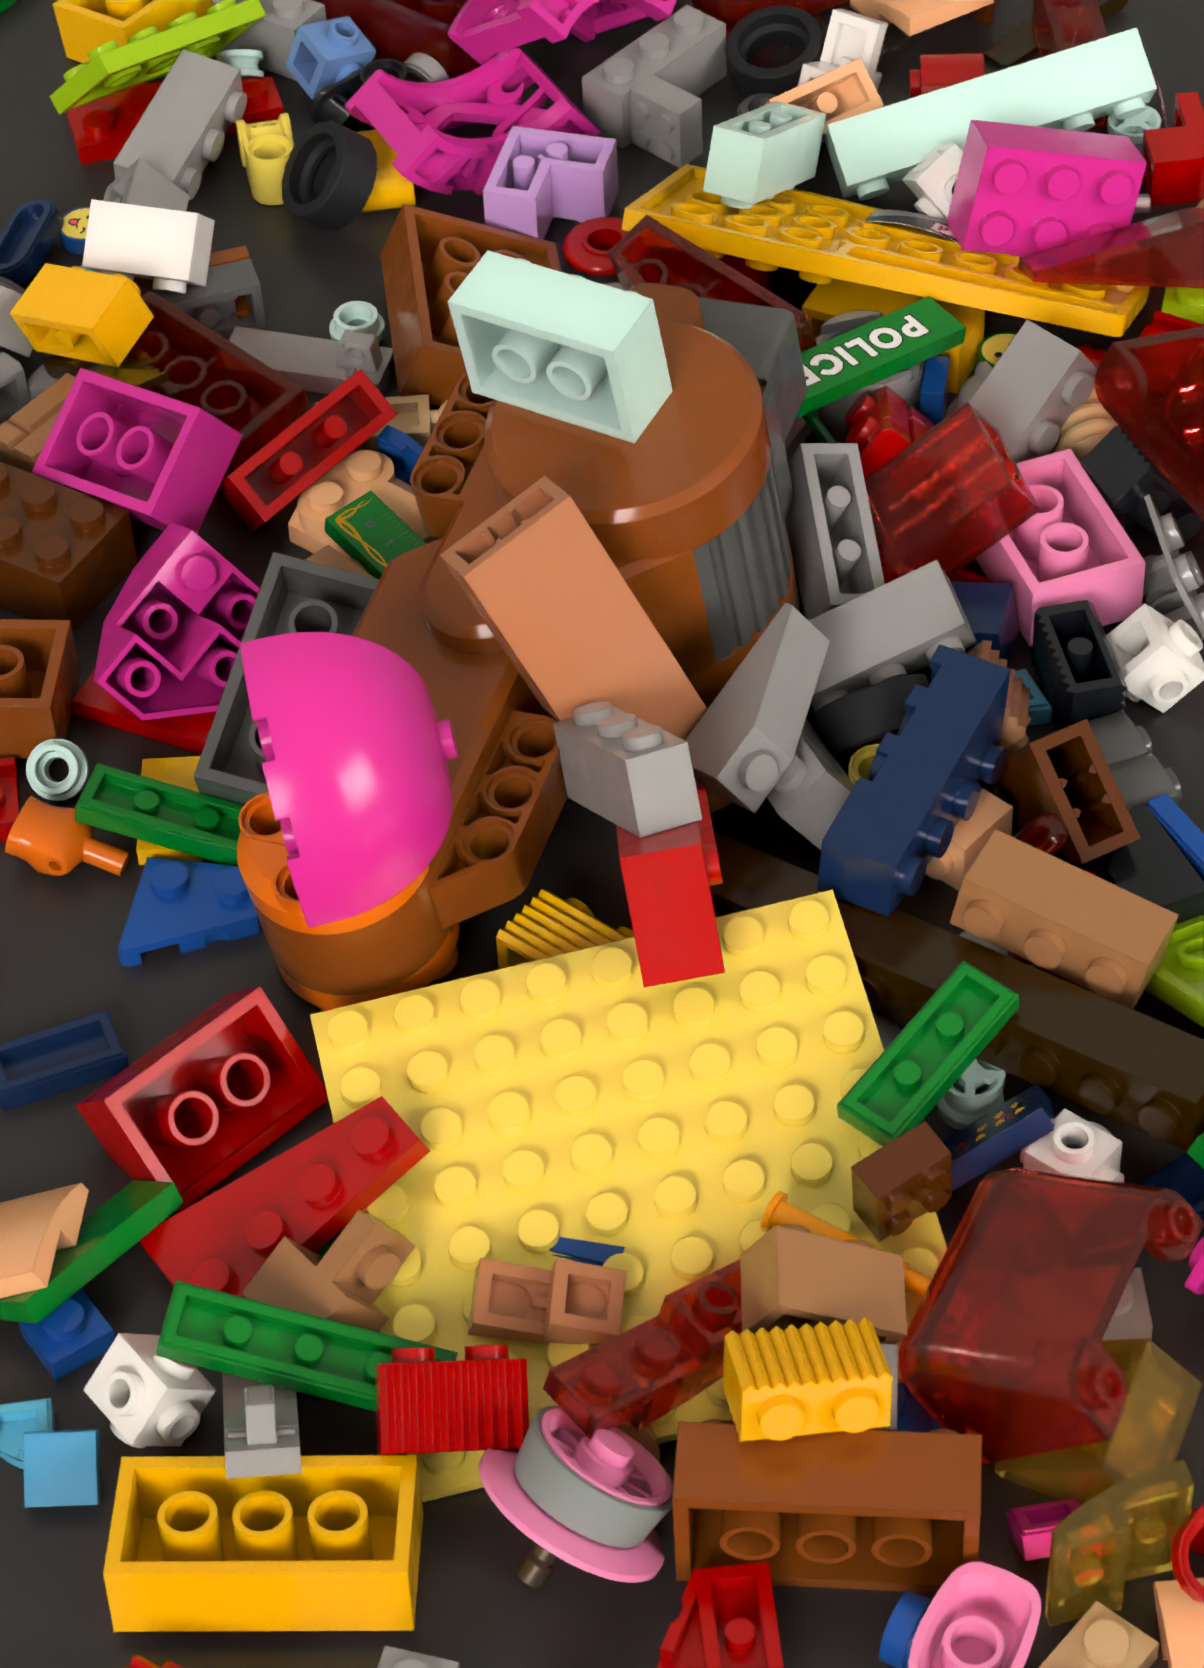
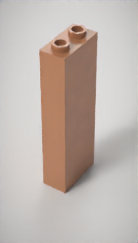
M545 475L439 555L550 718L555 719L557 722L574 717L573 710L581 705L593 702H610L612 706L627 713L635 714L637 718L652 725L660 726L662 730L686 740L708 708L571 496ZM695 778L696 788L703 787L704 785ZM706 788L710 814L731 803V801L712 793Z

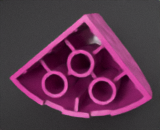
M296 632L240 643L252 719L254 723H257L260 743L266 762L262 763L275 820H280L284 842L289 855L287 856V864L308 928L347 919L371 910L386 902L412 883L425 870L443 843L449 827L453 803L447 760L458 758V749L450 718L438 721L428 689L418 672L398 654L374 642L339 633Z

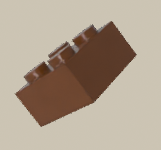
M926 1121L851 1166L853 1210L879 1242L890 1235L897 1236L911 1226L915 1219L926 1212L934 1213L946 1205L949 1198L952 1197L951 1152Z

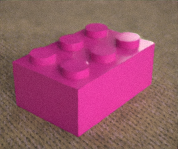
M971 120L946 223L962 250L1120 265L1147 162L1128 136Z
M80 368L31 473L128 510L131 519L165 530L172 522L189 528L197 534L243 434L200 407Z

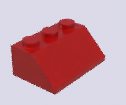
M258 986L228 993L75 1106L111 1161L133 1180L163 1181L175 1184L183 1200V1203L180 1205L181 1207L173 1213L177 1214L327 1102L328 1095L321 1079L262 988Z

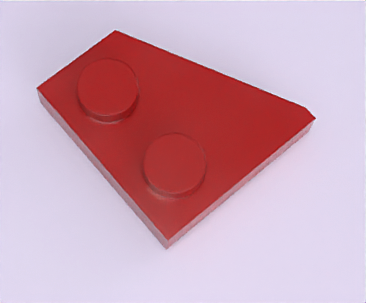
M769 1561L693 1569L681 1598L682 1609L678 1618L670 1623L661 1644L660 1660L656 1668H784Z

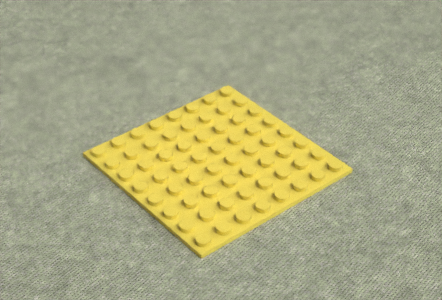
M833 890L716 917L725 973L644 987L635 938L632 937L310 1014L333 1122L336 1123L382 1096L430 1150L427 1155L363 1211L400 1231L416 1246L399 1268L395 1278L373 1302L389 1318L379 1329V1332L458 1352L456 1361H465V1346L509 1345V1359L527 1358L529 1427L535 1413L547 1406L568 1407L591 1414L600 1419L607 1415L621 1412L638 1415L651 1425L658 1444L677 1440L678 1422L701 1423L710 1419H721L733 1423V1417L730 1414L729 1404L727 1405V1397L724 1395L723 1387L724 1340L731 1330L739 1335L742 1333L740 1255L767 1233L760 1228L762 1217L773 1196L778 1191H782L787 1194L788 1203L883 1251L903 1255V1261L909 1263L911 1269L947 1286L945 1295L938 1306L905 1290L908 1335L895 1344L898 1345L897 1384H904L941 1373L981 1365L982 1355L936 1212H926L915 1219L911 1226L897 1236L890 1235L879 1242L853 1210L851 1166L883 1146L838 1117L837 1104L883 1053L884 1048ZM560 1237L625 1247L623 1253L609 1257L603 1264V1267L626 1271L621 1330L617 1342L548 1344L467 1335L475 1270L480 1258L551 1270L556 1258L569 1260L553 1256V1254L566 1255L550 1251V1248L556 1245ZM485 1451L406 1454L417 1455L422 1503L484 1488L478 1468L480 1459Z

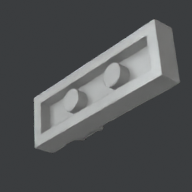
M235 326L218 360L220 379L330 394L359 369H362L380 393L384 395L395 370L393 348L380 347L375 334L350 332V330H345L340 341Z
M222 1372L226 1479L302 1473L296 1391Z

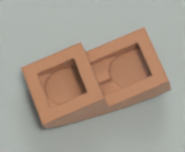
M480 1258L475 1270L467 1335L548 1344L617 1342L621 1330L626 1271L556 1258L551 1270Z

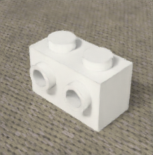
M91 199L82 267L109 275L119 273L127 276L132 281H134V278L153 280V290L168 293L186 294L187 285L206 287L215 220L199 213Z

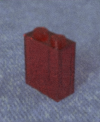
M968 401L865 478L876 541L881 544L883 549L879 554L881 565L892 579H897L935 560L939 562L947 577L950 578L1040 511L999 430Z

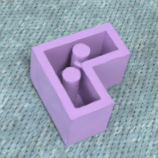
M512 126L483 190L485 225L544 240L553 217L576 220L578 222L608 217L619 192L617 140Z

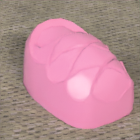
M969 1562L959 1566L940 1587L922 1617L912 1640L908 1668H1024L1041 1615V1599L1037 1589L1029 1581L1005 1569L984 1562Z

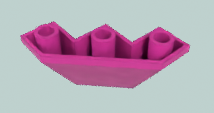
M171 522L134 567L103 622L93 681L142 721L217 712L260 588L193 530Z

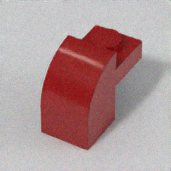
M1197 92L1176 94L1173 127L1148 129L1143 132L1142 156L1147 165L1142 181L1146 194L1150 196L1151 206L1190 203L1204 198V111Z

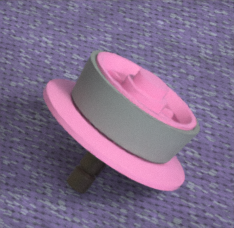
M547 1406L535 1413L520 1449L492 1450L488 1448L484 1452L478 1468L484 1489L504 1516L534 1541L531 1551L527 1553L516 1571L517 1576L525 1584L533 1588H541L553 1570V1565L559 1559L591 1574L619 1582L638 1583L650 1580L656 1576L664 1562V1549L654 1527L673 1507L674 1483L658 1460L631 1436L591 1414L568 1407Z

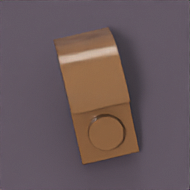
M359 1209L324 1256L284 1236L242 1294L246 1298L378 1331L389 1318L373 1302L395 1278L399 1268L416 1246L400 1231Z

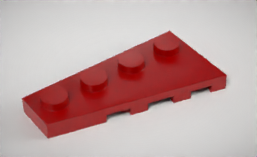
M241 78L242 92L247 94V104L241 120L244 119L246 124L278 120L279 114L284 113V108L273 78ZM162 82L143 83L65 113L81 165L118 156ZM231 123L225 136L237 133L235 123Z
M381 1096L163 1221L144 1236L139 1243L173 1286L177 1280L246 1298L242 1292L284 1236L316 1253L347 1226L359 1209L364 1211L427 1155L430 1150Z

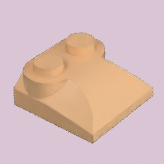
M359 450L346 456L300 495L298 505L288 523L290 542L313 554L329 544L350 560L352 558L324 532L325 518L367 492L372 491L426 544L434 541L437 537L431 536L424 529L412 486L395 477L394 464L388 456L372 450Z

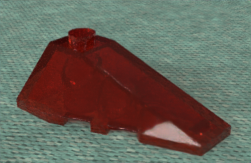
M1204 208L1181 209L1019 257L1018 269L1033 283L1204 288Z

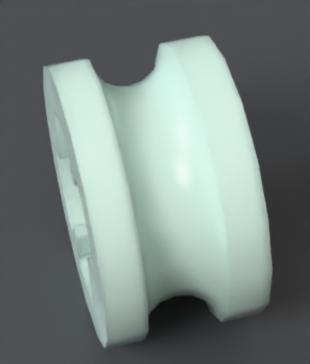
M235 49L217 53V61L241 69V78L264 77V72L258 69L259 61L263 60L262 51Z

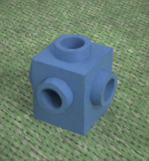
M350 16L298 26L285 66L313 100L317 93L325 86L337 83L372 62L377 50Z

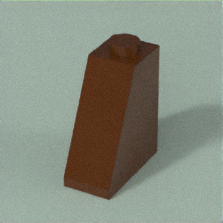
M1087 719L1033 741L1006 757L1003 771L997 783L1006 803L1013 806V818L1016 825L1076 864H1084L1141 839Z

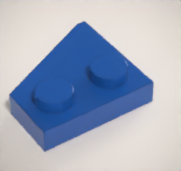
M147 857L118 946L121 966L132 967L142 964L140 953L178 944L180 953L183 954L206 948L209 944L218 940L233 941L260 934L262 926L240 873L239 866Z

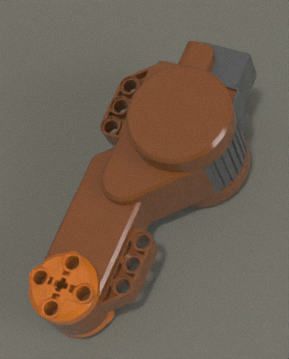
M640 283L633 286L630 291L639 293L654 301L673 392L635 444L472 393L467 373L458 380L410 477L424 529L431 536L440 539L400 554L391 560L385 568L352 636L386 647L407 661L424 681L438 721L450 718L457 744L458 758L447 760L453 803L452 815L443 843L425 870L406 888L386 902L356 916L308 928L287 864V856L289 855L284 842L280 820H275L269 792L256 795L247 801L239 813L238 822L241 829L237 846L239 870L280 974L286 984L299 997L318 1006L320 1011L323 1012L423 988L432 981L441 979L450 973L457 964L459 955L456 944L459 936L460 922L511 901L523 893L530 882L568 797L560 761V750L557 746L553 723L557 721L550 718L439 556L545 475L571 496L707 708L713 703L785 602L793 605L800 612V595L785 519L794 500V492L784 443L807 393V385L795 317L791 311L781 308L697 297L691 290L677 286L655 283Z

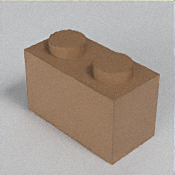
M792 1224L775 1225L740 1255L742 1332L749 1329L751 1332L756 1333L761 1327L770 1332L775 1326L784 1331L791 1324L799 1329L805 1323L814 1328L820 1321L827 1326L835 1320L843 1325L849 1319L859 1323L866 1317L872 1322L880 1344L895 1345L908 1335L903 1255L874 1249L872 1244L862 1240L841 1241L812 1234L808 1228Z

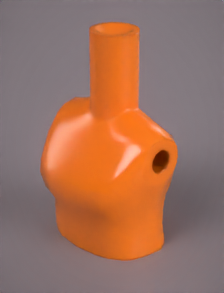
M32 796L27 799L18 814L5 845V853L25 860L37 872L50 876L69 874L82 861L121 876L130 857L129 852L94 839L95 827L75 821V808L53 806Z

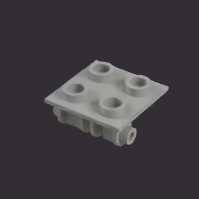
M1147 495L1144 499L1163 554L1160 556L1149 555L1143 558L1146 562L1143 589L1145 603L1174 623L1179 619L1185 621L1203 641L1204 592L1198 595L1196 589L1204 584L1202 573L1191 550L1180 554L1178 549L1184 547L1185 543L1172 513L1160 516L1151 496Z

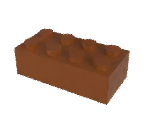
M710 1419L701 1423L678 1422L672 1498L676 1581H689L693 1569L769 1561L772 1585L905 1592L912 1590L914 1592L937 1593L950 1574L959 1566L969 1562H978L981 1517L982 1435L960 1434L948 1429H935L929 1432L884 1431L881 1428H874L860 1433L844 1431L795 1436L783 1441L766 1439L739 1442L735 1424L726 1420Z

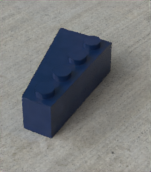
M940 644L930 659L932 673L929 687L926 688L915 684L904 703V710L907 713L900 725L898 734L894 735L889 732L885 734L876 749L868 780L862 777L859 778L822 840L817 890L821 892L833 890L835 897L887 917L891 916L905 895L913 897L917 893L924 879L927 864L933 856L940 859L945 854L951 842L954 827L960 819L968 821L971 818L978 804L982 788L986 783L993 785L997 782L1007 757V749L1001 747L1000 742L1011 669Z

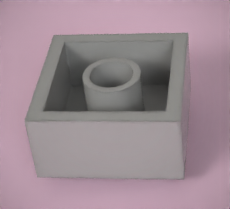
M653 74L630 89L632 144L678 168L689 164L703 154L702 99Z

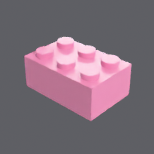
M1071 449L960 478L958 532L986 577L993 580L992 583L1013 584L1019 630L1029 647L1033 646L1034 616L1038 608L1088 600L1093 603L1102 626L1127 619L1142 606L1146 562Z

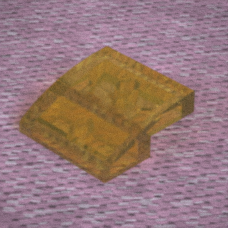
M1184 1460L1153 1468L1107 1488L1069 1514L1052 1531L1045 1615L1049 1626L1081 1619L1096 1601L1112 1611L1121 1610L1125 1581L1173 1570L1171 1561L1173 1538L1181 1524L1190 1517L1194 1483Z

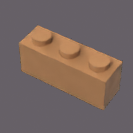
M995 829L962 879L950 924L1077 983L1100 996L1134 1009L1164 958L1179 915Z

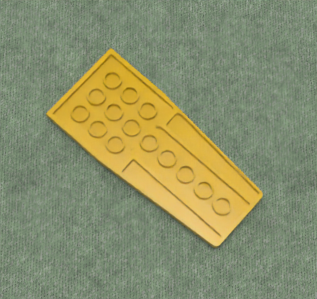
M685 164L625 207L621 229L637 233L638 240L649 245L668 246L672 241L692 246L691 252L705 258L719 259L723 258L724 254L744 258L745 265L756 270L776 271L778 267L799 271V278L812 283L829 284L832 282V278L921 297L930 296L935 300L1111 337H1121L1146 304L1152 279L1147 276L1096 263L962 250L959 243L917 227L897 223L865 221L875 210L882 209L795 188L782 191L774 195L773 199L762 200L754 204L753 208L750 209L726 206L720 202L721 196L703 191L706 168Z

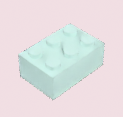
M487 250L447 301L472 393L635 444L673 392L654 301L639 293L624 291L587 280L579 275H570L533 264L522 258H513Z

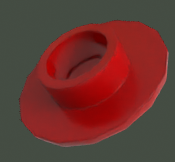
M599 217L586 220L573 227L564 238L562 253L566 262L578 271L591 275H614L627 272L639 265L647 256L649 244L639 241L637 233L621 230L623 219Z

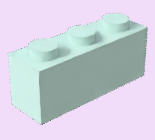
M775 101L714 125L703 191L721 196L720 202L726 206L750 209L753 208L754 204L762 200L773 199L774 195L785 190H792L796 185L814 178L826 113Z

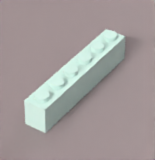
M1136 27L828 124L824 140L843 198L857 194L859 200H868L890 190L888 184L902 180L941 142L956 143L963 151L971 120L1084 132L1095 126L1094 119L1114 113L1115 119L1121 120L1146 110L1145 103L1150 102L1157 87Z

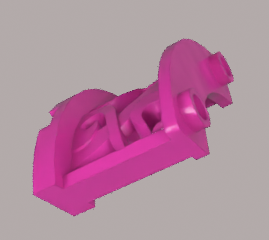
M469 0L454 19L448 31V36L479 64H484L491 60L496 53L544 37L551 43L566 39L568 34L571 33L583 42H589L594 40L598 33L647 17H651L657 22L671 16L677 0Z
M518 46L499 52L491 60L466 74L438 82L419 83L406 81L379 69L345 104V109L350 115L375 127L399 155L391 164L403 177L420 187L445 195H452L453 190H473L477 196L483 195L484 187L512 126L588 136H598L601 133L550 79L543 69ZM536 82L539 86L538 90L522 104L524 91ZM549 97L554 104L548 109H543L542 107ZM471 122L498 125L493 131L492 137L460 138L441 132Z

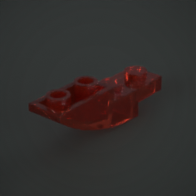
M740 1259L666 1295L658 1316L549 1369L543 1390L589 1439H591L597 1429L609 1430L627 1420L636 1430H639L697 1396L724 1375L725 1336L731 1330L739 1335L742 1333Z

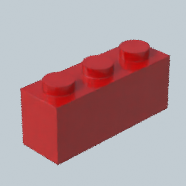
M359 369L221 482L218 490L252 532H254L392 420L398 413L363 370Z

